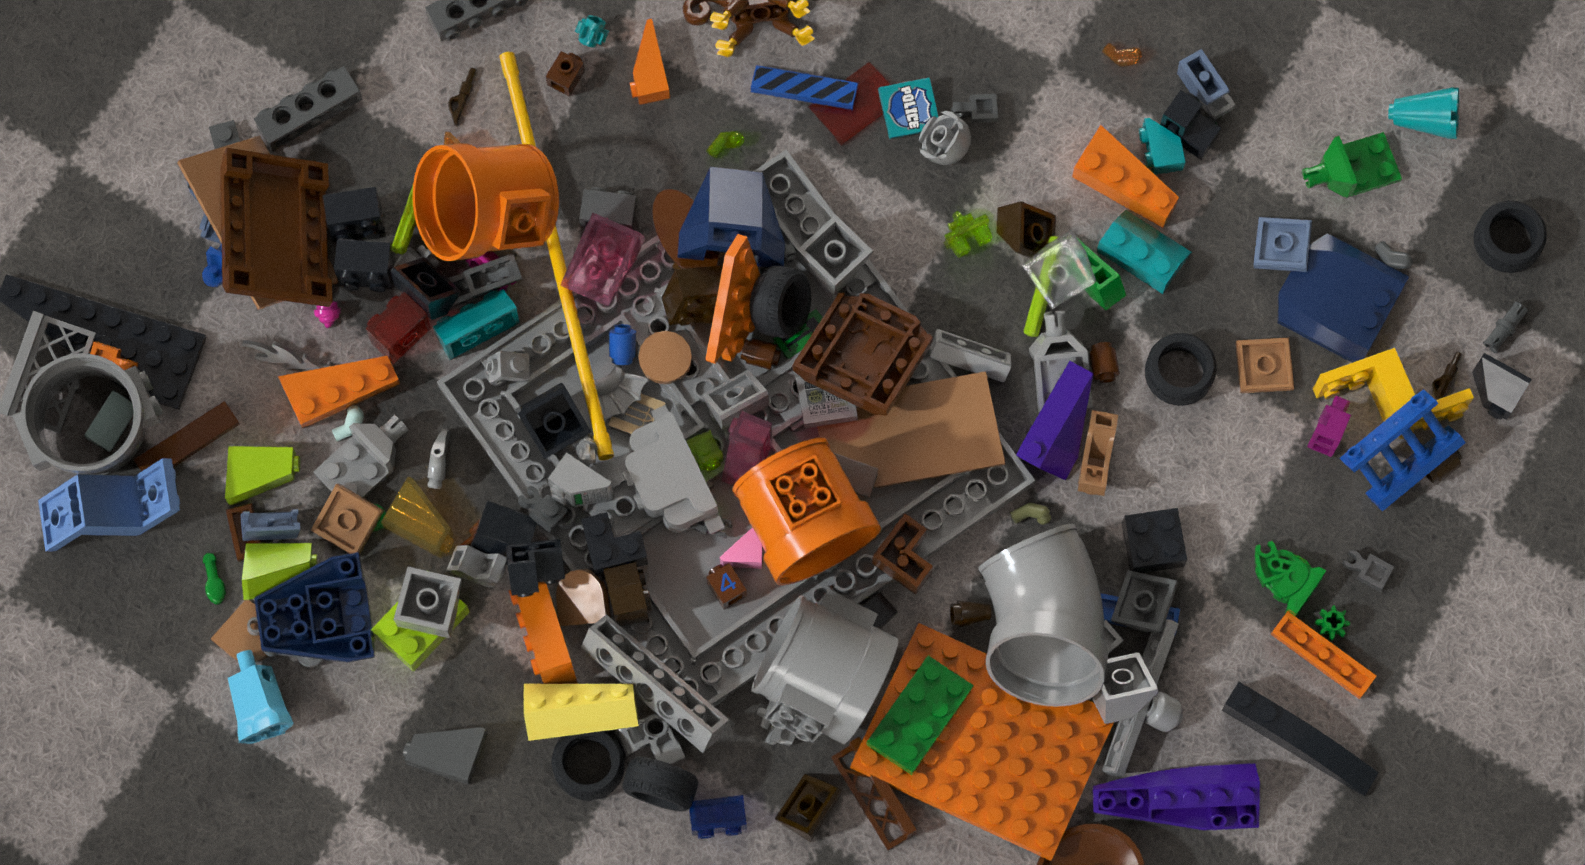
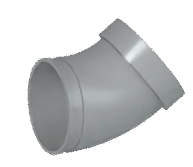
M1066 524L1037 534L1005 549L982 563L978 570L983 575L985 585L990 594L997 624L991 633L986 656V668L991 679L1008 694L1020 700L1043 706H1070L1082 703L1095 696L1103 686L1108 661V650L1104 642V613L1098 580L1083 540L1077 533L1076 525Z

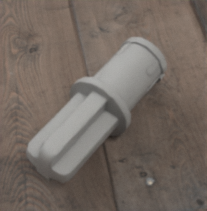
M592 433L588 434L589 437L584 436L580 438L576 449L579 461L589 468L590 464L595 463L598 447L593 439L594 434Z

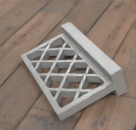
M33 311L0 402V414L12 418V415L17 414L19 403L23 401L24 389L28 387V378L37 374L43 368H40L36 360L39 351L48 348L53 359L56 360L57 357L51 346L66 340L72 352L68 355L81 352L89 354L96 333ZM48 323L59 326L63 336L49 342L45 335ZM64 328L69 329L73 332L66 334ZM77 333L89 336L85 347L74 351L69 337ZM44 338L46 344L40 347L42 339ZM33 364H35L37 370L31 372ZM80 379L73 381L71 386L67 384L69 393L66 398L56 401L55 397H53V404L49 405L47 410L56 407L60 418L57 426L47 424L44 420V429L61 433ZM65 402L64 407L61 411L59 405Z

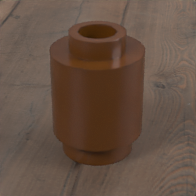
M752 338V340L745 339L740 359L745 360L746 364L771 370L773 365L778 366L781 351L777 350L778 344Z
M1101 342L1092 345L1089 356L1092 372L1094 373L1093 378L1100 380V383L1115 381V377L1120 374L1116 350L1112 348V343Z

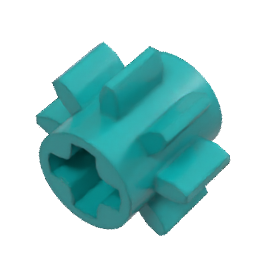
M588 15L587 19L583 18L582 21L579 20L575 32L579 34V42L593 48L597 44L601 45L602 42H605L609 33L608 30L604 29L605 21L593 15Z

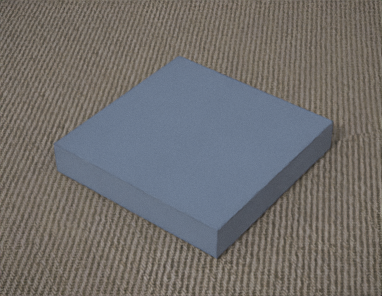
M1259 217L1254 268L1307 272L1312 220Z

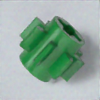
M1335 605L1331 607L1328 613L1322 609L1319 614L1323 619L1315 621V625L1321 626L1322 629L1319 634L1321 636L1324 633L1329 635L1330 641L1334 639L1336 634L1343 638L1346 633L1342 627L1346 628L1350 625V622L1345 621L1344 618L1346 611H1336ZM1330 618H1334V623H1337L1335 628H1332L1331 623L1328 622Z

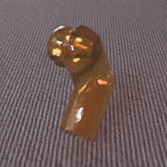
M1109 42L1102 50L1103 54L1120 67L1134 65L1142 58V51L1138 47L1119 50Z

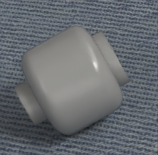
M1158 692L1150 702L1144 722L1163 732L1172 730L1182 721L1181 703L1165 693Z

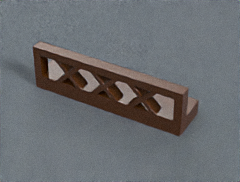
M857 737L850 741V745L847 748L831 756V759L887 851L914 836L917 829L887 782L872 775L869 777L858 771L844 769L839 759L851 751L856 755L862 742L861 738ZM847 773L855 775L853 782ZM857 776L870 779L872 783L870 795L858 792L855 787ZM874 788L880 797L873 796ZM862 797L869 798L867 805ZM872 799L883 801L886 805L884 818L872 815L869 810ZM889 812L894 820L887 819ZM876 820L883 821L882 829ZM886 822L898 825L903 835L889 842L884 834Z

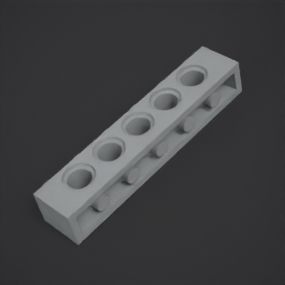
M607 614L589 628L581 648L622 684H633L635 695L703 753L720 739L729 719Z

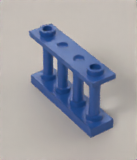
M1424 389L1414 395L1410 401L1340 457L1341 461L1354 473L1359 469L1372 486L1365 494L1381 511H1384L1466 443L1462 436L1449 425L1445 428L1442 427L1431 411L1439 403ZM1422 417L1435 434L1424 445L1421 444L1410 428ZM1400 435L1404 437L1414 451L1403 462L1399 460L1389 446ZM1379 452L1382 453L1393 469L1382 480L1368 463Z

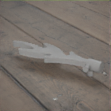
M244 340L242 343L243 347L254 348L265 353H257L255 359L269 363H286L285 370H314L332 365L331 361H328L326 365H322L311 359L307 354H303V360H301L293 350L276 341L272 344L273 348L248 340Z

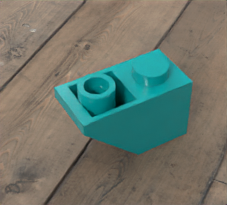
M1144 118L1142 128H1139V137L1141 144L1145 143L1147 152L1144 153L1146 167H1151V172L1155 175L1183 171L1186 161L1181 138L1151 118Z

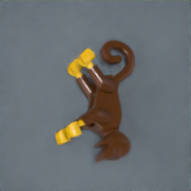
M685 0L683 4L684 18L691 25L700 26L710 20L714 22L712 28L725 30L728 27L729 18L736 24L737 29L729 36V41L721 39L717 41L716 48L719 49L717 55L731 57L734 52V46H738L752 33L753 23L772 21L775 29L791 37H796L802 46L815 40L811 36L813 30L810 26L799 30V26L789 22L788 13L790 9L796 18H801L810 12L806 8L809 6L807 0ZM707 2H713L725 7L724 13H712ZM699 4L700 13H693V8Z

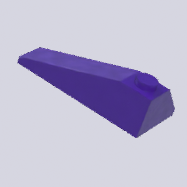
M1072 361L1068 362L1016 456L1063 480L1067 479L1079 457L1094 373Z

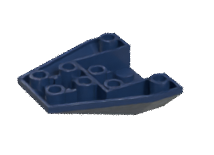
M710 167L679 232L677 258L704 260L706 250L727 252L737 234L748 238L753 255H757V266L768 268L771 266L784 267L785 242L763 172Z
M358 552L330 557L254 598L261 649L264 652L346 663L375 658V638L371 631L373 625L368 592Z

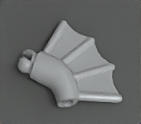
M616 366L608 376L594 379L604 421L606 422V420L615 415H625V412L632 403L641 401L642 389L650 379L645 376L626 373Z

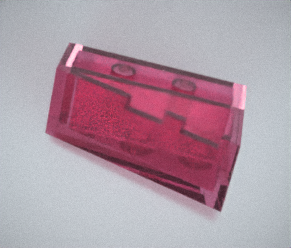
M744 411L741 412L739 419L734 417L728 431L730 433V442L721 481L732 486L747 471L767 459L772 448V423Z

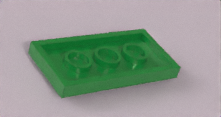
M928 655L870 736L866 745L910 775H913L974 685Z

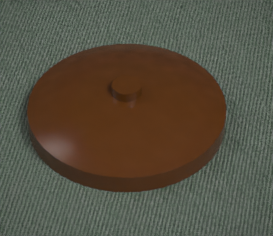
M1084 824L1065 830L1052 860L1050 861L1040 856L1037 865H1145L1136 844L1120 830L1102 824Z

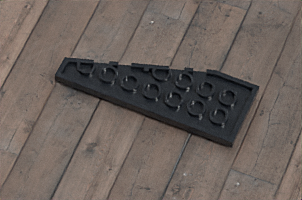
M7 274L0 288V302L26 321H30L31 315L35 311L95 332L96 336L93 342L98 341L121 349L120 358L138 362L137 368L139 371H145L153 387L149 391L150 396L155 395L161 405L180 410L207 338L205 334ZM48 323L45 331L47 336L53 340L63 336L59 326ZM64 328L66 334L73 332L69 329ZM77 333L69 337L74 351L85 347L89 336ZM66 340L58 342L59 345L72 353ZM109 380V381L113 382L114 384H116L118 387H120V388H121L123 391H125L127 394H129L128 391H127L124 387H122L121 385H119L118 383H116V382H114V381H112V380Z

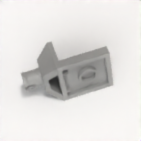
M1052 311L1044 313L1046 332L1041 333L1029 348V353L1034 360L1039 413L1069 361L1089 370L1088 351L1082 342L1066 329L1065 311H1055V317L1052 315ZM1091 391L1087 408H1093Z
M393 415L380 428L376 424L353 423L349 426L353 436L315 469L313 473L331 492L335 485L339 483L365 498L394 472L396 455L394 443L408 431V428L402 421L399 422L400 419L396 415Z

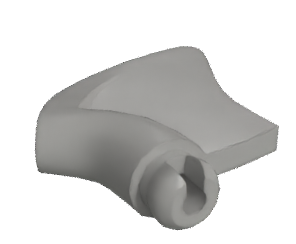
M443 429L432 446L427 478H429L427 484L429 488L441 489L442 480H445L446 454L451 430Z

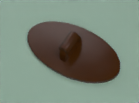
M666 189L661 191L654 200L653 221L658 238L667 254L681 269L717 266L719 251L706 250L704 260L677 258L679 232L694 200L678 190Z

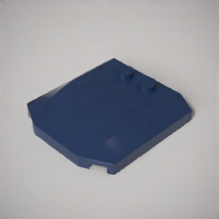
M1327 233L1310 244L1307 272L1291 271L1279 291L1277 323L1352 363L1362 360L1366 357L1409 276Z

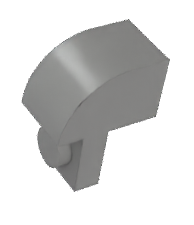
M469 545L456 546L446 571L474 583L494 588L498 580L504 575V565L507 558L500 554H485Z

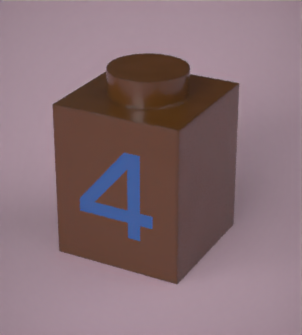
M730 563L725 566L719 564L708 572L709 575L706 577L707 584L724 610L747 597V590Z

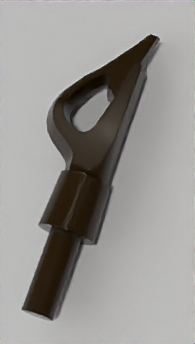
M470 68L466 80L461 84L459 95L451 97L448 101V108L454 126H457L467 97H469L473 85L471 83L476 72L475 68ZM458 102V109L454 112L452 103Z
M1460 352L1455 353L1451 364H1447L1444 374L1433 381L1432 387L1436 400L1446 397L1452 380L1458 371L1457 364L1462 356Z

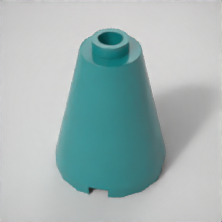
M1451 87L1394 99V104H1389L1388 119L1393 120V125L1447 139H1457L1459 88Z

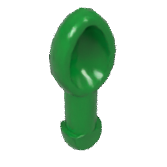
M206 553L203 556V564H205L208 578L205 584V592L212 603L219 605L225 598L226 588L224 582L218 577L216 556L213 553Z

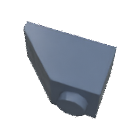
M1202 49L1179 61L1177 74L1189 92L1206 105L1229 93L1230 90Z

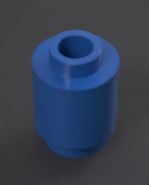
M618 324L609 331V357L612 358L613 364L629 365L633 363V358L636 357V331L631 329L630 325Z

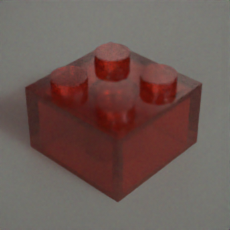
M405 292L400 296L393 297L388 302L387 308L380 315H374L368 321L366 327L371 344L383 356H388L393 365L431 330L427 313Z

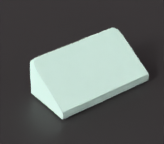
M112 391L86 431L85 437L87 440L111 452L134 416L132 402L117 392Z

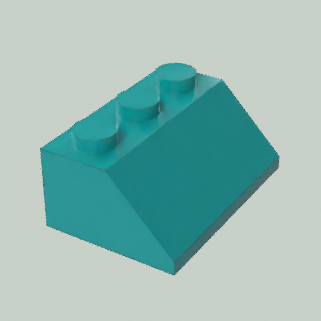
M1127 210L1113 221L1099 241L1097 248L1098 253L1162 294L1192 253Z
M504 290L486 294L483 300L476 304L470 303L460 309L459 313L452 317H442L436 322L437 325L433 326V329L449 360H452L516 326L520 321L514 302Z

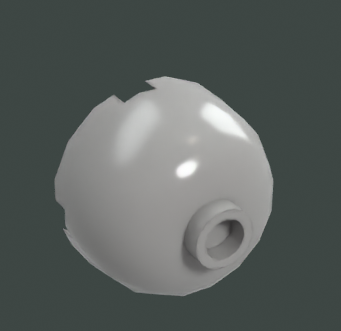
M943 111L941 113L944 115L938 118L933 116L923 127L919 136V142L922 143V150L920 149V152L936 164L951 165L961 160L968 152L972 136L968 125L953 112Z

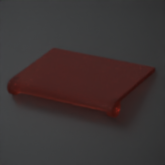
M870 62L844 80L858 83L853 110L816 103L808 106L835 136V139L841 146L883 115L878 88L888 86L890 83Z

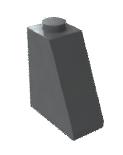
M477 727L414 734L412 741L408 740L406 742L403 756L406 757L405 762L409 766L470 785L488 733L485 728Z

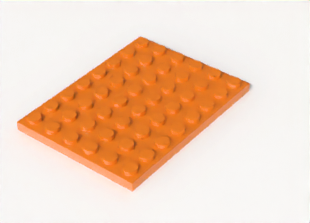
M918 623L850 768L869 777L870 775L887 782L892 788L1051 861L1114 722L1105 724L1095 703L1089 700L1075 705L1055 707L1029 703L1008 694L988 674L986 653ZM929 655L974 686L913 775H910L867 746L866 743Z

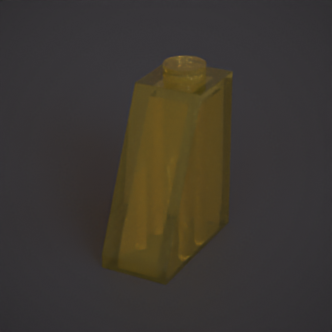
M408 476L381 523L384 529L440 558L443 552L448 553L454 543L452 530L414 479Z

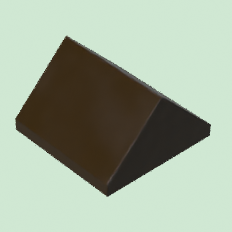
M804 774L775 817V820L808 842H811L839 800L841 790Z

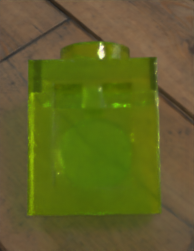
M710 430L686 441L700 471L706 470V472L715 470L724 461L723 453L719 450Z

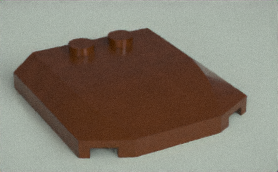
M838 293L792 367L793 371L804 381L874 415L887 416L932 345L933 337L926 333L915 315L873 295L860 293L859 296H845V293Z

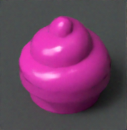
M333 301L330 307L316 305V309H314L315 317L319 318V321L326 328H330L341 313V308H338L337 301Z

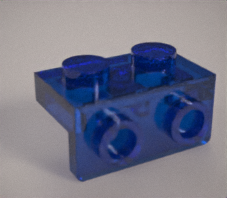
M743 795L692 802V806L689 809L692 836L698 835V839H709L715 837L714 833L725 832L726 836H735L742 834V830H747Z

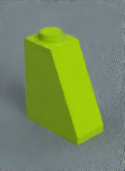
M228 446L225 490L227 503L229 505L237 504L295 480V472H300V456H296L293 447Z
M312 543L246 544L242 573L244 600L254 599L256 596L317 565L318 556L317 554H312Z

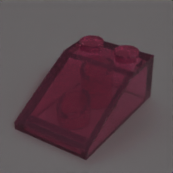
M592 213L560 286L609 307L634 265L645 237L635 230Z

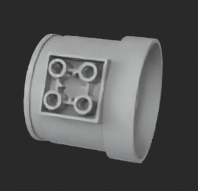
M81 353L60 357L39 370L25 391L21 412L12 416L31 463L38 471L55 466L74 474L106 475L122 468L135 456L143 442L145 429L161 423L159 415L163 414L155 395L151 397L149 394L153 387L145 371L140 372L136 366L123 370L117 364L104 357ZM100 377L112 380L128 391L133 404V425L125 443L108 458L89 464L72 463L55 456L47 443L44 432L46 410L53 397L64 386L78 379Z
M830 589L817 603H813L800 595L792 604L776 631L752 685V692L761 694L771 701L764 718L769 720L776 728L787 729L793 732L802 741L813 743L821 734H824L842 744L847 743L864 720L886 678L897 649L898 638L873 626L878 615L877 613Z

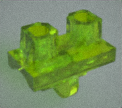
M959 211L954 212V221L947 224L951 232L944 235L945 241L943 243L946 249L951 248L956 256L960 258L971 251V247L966 239L974 236L979 246L991 242L992 234L989 229L990 220L988 216L984 214L974 219L971 213L962 216Z

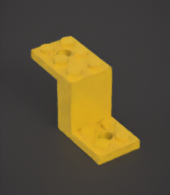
M1395 348L1322 373L1313 387L1316 398L1324 396L1325 399H1330L1339 395V390L1348 387L1351 391L1364 386L1366 381L1383 422L1415 395ZM1470 388L1436 400L1439 404L1431 411L1438 421L1448 419L1449 422L1458 420L1464 416L1463 413L1469 408L1468 406L1474 399ZM1423 417L1410 427L1413 433L1414 430L1422 427L1424 431L1430 430Z

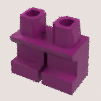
M1335 396L1330 406L1325 405L1318 419V425L1307 445L1308 448L1329 457L1333 456L1351 417V414L1346 413L1350 404L1349 400Z

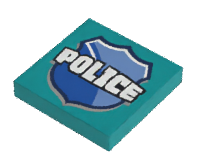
M930 77L878 88L889 140L920 134L930 118L933 116L938 118Z

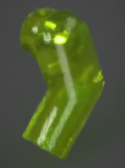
M738 131L721 132L707 148L706 152L716 159L723 149L742 146L745 140L744 136Z

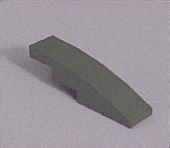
M514 254L506 255L448 278L461 291L452 307L522 279Z

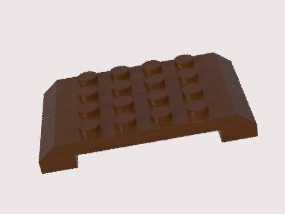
M226 148L223 153L220 169L222 286L225 292L330 307L333 302L332 279L328 278L327 225L323 195H326L325 191L329 187L328 163Z

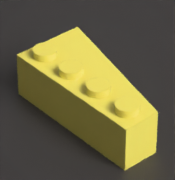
M524 684V717L528 740L637 727L638 710L634 685Z

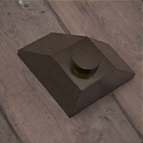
M1022 201L998 207L997 234L1016 253L1031 259L1038 258L1042 254V250L1048 245L1049 238L1055 236L1056 215Z

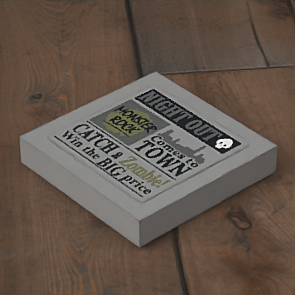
M796 377L804 428L858 420L855 405L804 381L801 377Z

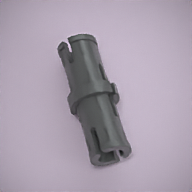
M1514 302L1503 319L1500 318L1495 323L1496 328L1484 340L1483 345L1485 347L1490 345V350L1497 353L1508 336H1513L1516 332L1515 327L1528 313V309L1526 307L1520 309L1523 305L1519 302Z

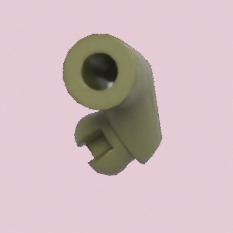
M1032 502L1010 512V516L1015 524L1029 517L1037 518V522L1041 525L1047 524L1051 520L1050 510L1047 506Z

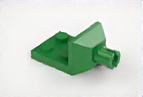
M1384 132L1345 144L1342 143L1340 136L1334 137L1321 162L1316 166L1302 169L1304 181L1308 180L1305 183L1308 189L1324 183L1327 184L1329 190L1345 198L1402 180Z

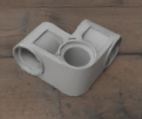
M652 714L639 720L637 727L622 728L614 732L625 757L641 748L650 746L656 760L673 764L685 758L681 746L673 735L668 723L658 714ZM652 722H659L664 728L661 733L652 734L649 732L648 726Z

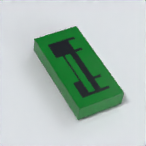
M815 309L809 313L804 326L794 336L790 338H773V342L778 344L777 347L786 359H790L804 348L823 317Z

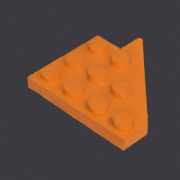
M737 234L724 258L705 358L706 361L716 364L721 355L724 360L732 362L737 353L742 351L744 341L749 333H752L755 329L750 316V297L760 273L748 238Z

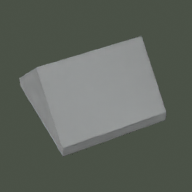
M749 370L702 394L704 401L722 431L769 405L767 390Z

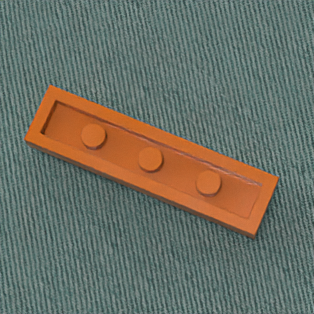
M1287 611L1271 633L1273 637L1358 699L1363 696L1377 677L1289 611Z

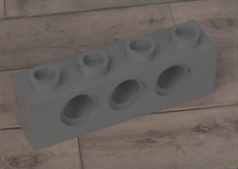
M438 0L426 6L425 10L429 21L442 42L446 39L448 41L454 40L461 35L462 31L468 28L476 29L484 23V20L492 16L498 18L504 15L508 8L515 5L523 6L530 0ZM479 1L486 2V5L483 7L474 6ZM457 12L464 14L461 18L454 19L451 17L454 13Z
M343 66L340 69L330 70L324 78L317 82L313 81L306 84L302 91L295 95L285 96L276 106L261 110L257 117L253 119L273 152L363 99L357 85ZM328 91L336 92L330 98L324 97V94ZM305 104L313 105L308 111L301 110ZM283 117L291 118L290 121L285 124L278 123L279 120Z

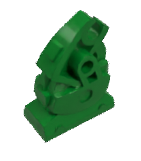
M1273 541L1267 543L1270 552L1267 554L1261 552L1260 544L1256 545L1254 553L1255 573L1262 588L1267 587L1274 594L1273 598L1287 604L1285 613L1289 611L1296 617L1323 579L1326 570L1320 567L1312 568L1304 558L1290 551L1277 550Z

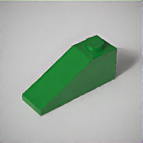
M1074 234L1064 241L1060 260L1088 295L1104 310L1109 309L1127 296L1120 275Z

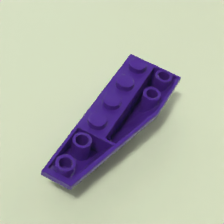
M1256 763L1176 768L1130 776L1093 786L1094 813L1198 830L1259 828L1260 780Z

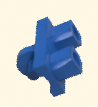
M222 244L217 250L210 246L206 252L208 266L203 270L202 278L204 283L210 287L222 285Z

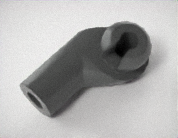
M1385 241L1380 242L1374 248L1383 262L1394 269H1408L1413 264V259L1408 253L1392 251Z

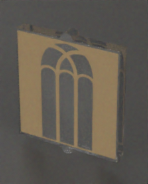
M641 393V401L632 403L625 412V415H615L609 418L607 427L631 436L636 429L654 422L651 411L666 405L667 402Z

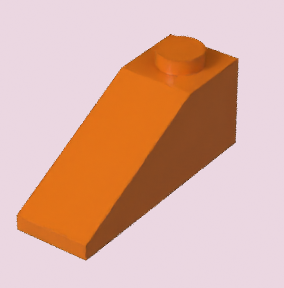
M652 19L646 21L633 70L634 82L629 83L632 97H638L639 105L670 98Z

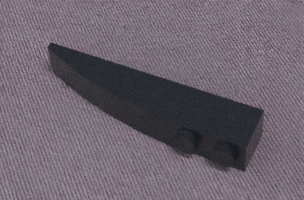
M1241 682L1237 683L1222 709L1223 712L1364 797L1379 773L1304 720Z

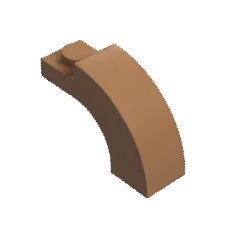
M1096 410L1091 412L1078 481V491L1090 495H1105L1110 458L1117 428V414Z

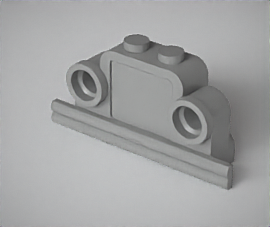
M666 405L651 411L655 421L636 429L630 436V454L625 459L626 470L622 472L628 487L633 485L637 493L633 497L638 509H644L651 517L663 515L666 528L674 533L684 532L691 525L701 520L704 521L710 535L725 529L718 514V506L672 411L669 412Z

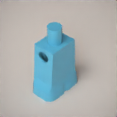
M252 650L238 653L236 656L241 672L229 677L228 682L237 718L239 743L253 744L285 734V731L293 726V721L285 707L272 666L256 665Z

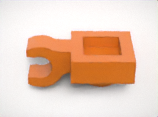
M98 341L93 342L90 354L104 357L117 364L123 370L134 366L138 367L139 364L129 359L120 358L121 349Z

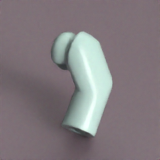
M350 406L347 409L345 423L331 429L336 441L352 436L349 426L353 423L363 422L364 413L359 406Z

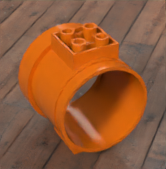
M466 143L434 146L423 155L416 169L413 182L414 216L425 245L436 257L445 261L474 259L490 251L542 246L552 234L558 217L559 192L556 176L544 153L530 144L478 148Z
M825 438L809 439L777 452L747 471L738 479L732 489L766 552L763 559L777 585L794 584L832 568L864 548L881 531V526L866 501H860Z

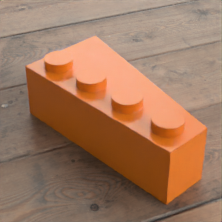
M1102 125L1099 126L1074 167L1073 178L1161 228H1164L1177 206L1179 197Z
M388 356L278 376L302 429L400 384Z
M538 582L539 592H535L528 597L511 595V590H508L513 606L519 604L521 612L516 613L520 629L526 627L528 635L523 636L527 651H533L535 658L530 660L534 674L541 675L543 684H578L547 584Z

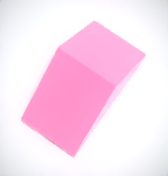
M751 528L719 557L720 564L725 566L730 563L732 568L762 569L763 546L754 529Z

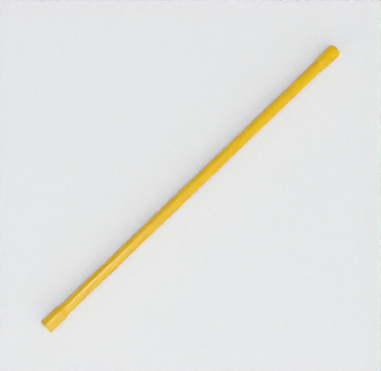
M514 52L502 53L499 58L504 77L507 81L522 144H530L536 147L519 79ZM555 225L546 243L594 433L593 439L598 447V459L605 461L613 458L614 452L609 433L606 429Z

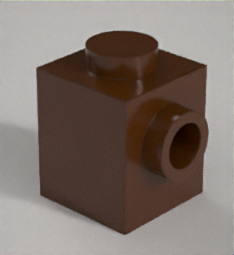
M561 51L546 75L547 86L570 97L585 72L582 59L573 53L566 54Z

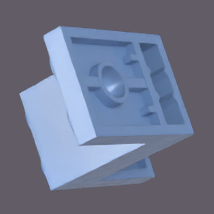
M162 458L136 476L77 474L39 499L45 551H57L81 535H141L180 511V498L177 494L176 472L173 469L172 459Z

